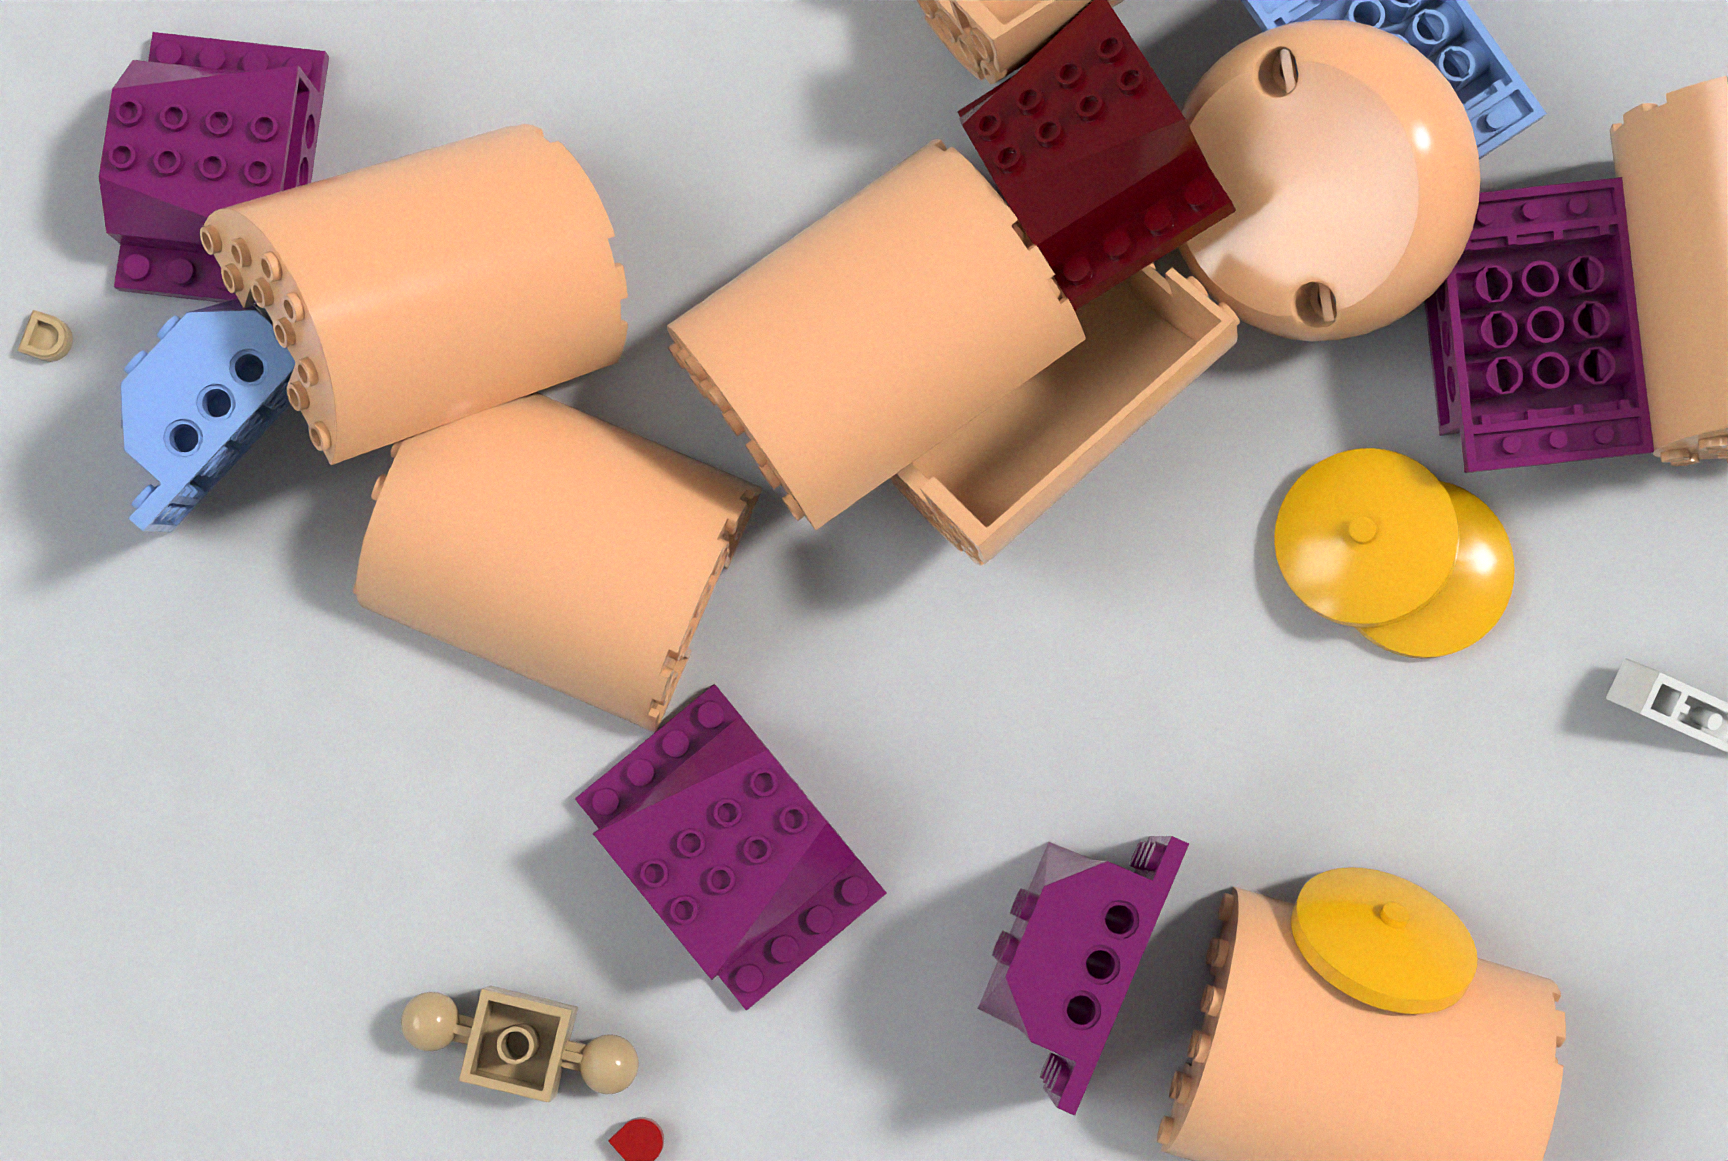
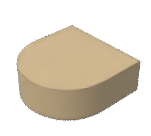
M32 310L17 351L47 362L58 361L70 351L73 344V335L68 325L60 319Z

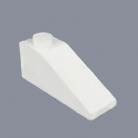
M1624 658L1606 696L1607 700L1728 753L1727 702L1661 672Z

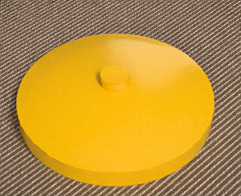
M1360 448L1327 457L1313 465L1297 479L1286 494L1279 509L1274 531V545L1278 565L1283 577L1293 593L1305 606L1323 618L1338 624L1360 628L1379 627L1397 623L1416 614L1440 593L1450 578L1456 563L1459 549V527L1449 494L1437 477L1426 467L1414 459L1394 451Z
M1440 481L1450 496L1457 516L1459 549L1454 569L1444 588L1426 607L1404 620L1379 627H1355L1373 644L1397 655L1411 658H1435L1461 651L1473 645L1496 625L1503 615L1512 594L1515 575L1514 556L1509 537L1494 512L1481 499L1471 492L1448 482Z
M1348 867L1328 870L1314 876L1303 886L1292 910L1291 929L1293 937L1307 962L1334 987L1368 1005L1404 1014L1438 1012L1454 1005L1464 996L1476 973L1477 950L1464 923L1436 896L1401 877L1367 868Z

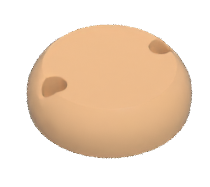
M1327 19L1293 22L1269 29L1233 48L1219 58L1202 75L1188 94L1180 111L1185 117L1210 169L1231 199L1236 211L1178 248L1192 274L1202 284L1207 293L1218 303L1223 302L1228 305L1240 320L1266 333L1288 339L1332 341L1355 337L1388 326L1410 313L1429 298L1450 275L1463 254L1473 230L1480 192L1479 154L1473 128L1462 102L1444 75L1415 47L1391 33L1357 22ZM1294 59H1295V61H1296V65H1297V69H1298V73H1299V74H1298V78H1297V74H1296V68H1295ZM1333 294L1336 298V304L1334 303Z

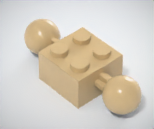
M488 986L481 989L475 1017L460 1014L454 1001L439 992H425L415 996L405 1006L401 1017V1028L406 1040L419 1050L437 1051L445 1048L452 1041L467 1044L459 1081L548 1103L557 1096L563 1068L579 1071L584 1082L598 1093L616 1094L632 1084L639 1067L635 1048L628 1040L621 1036L613 1034L602 1035L593 1039L588 1044L570 1041L578 1006L499 987Z

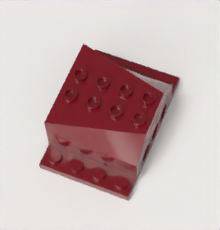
M1093 0L1015 75L957 111L966 134L1031 242L1038 247L1054 272V278L1066 298L1069 299L1074 311L1236 211L1231 199L1210 169L1185 117L1108 0Z

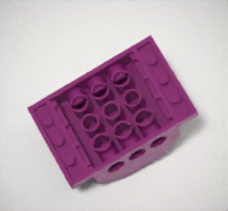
M152 32L148 61L132 60L112 88L100 164L99 184L106 233L120 243L114 288L123 292L221 303L238 298L235 293H230L227 290L222 279L221 267L214 254L210 255L204 249L200 238V229L204 226L209 215L216 210L311 183L329 56L326 51ZM254 300L252 306L259 307Z
M1622 177L1479 193V204L1473 230L1463 254L1450 275L1424 301L1439 435L1460 433L1465 473L1653 453V437Z
M715 684L575 798L577 803L598 827V830L592 834L707 976L713 980L718 975L746 1011L887 894Z
M1149 836L1148 841H1139L1129 864L1130 867L1135 868L1134 872L1109 861L1094 860L1048 842L1029 889L1020 888L1010 910V914L1016 916L1010 933L1002 930L992 952V956L996 958L997 964L977 1009L1018 1028L1026 1035L1030 1042L1057 1053V1055L1049 1053L1043 1065L1040 1078L1045 1083L1043 1089L1054 1105L1060 1110L1074 1116L1076 1115L1189 846V843L1173 836Z

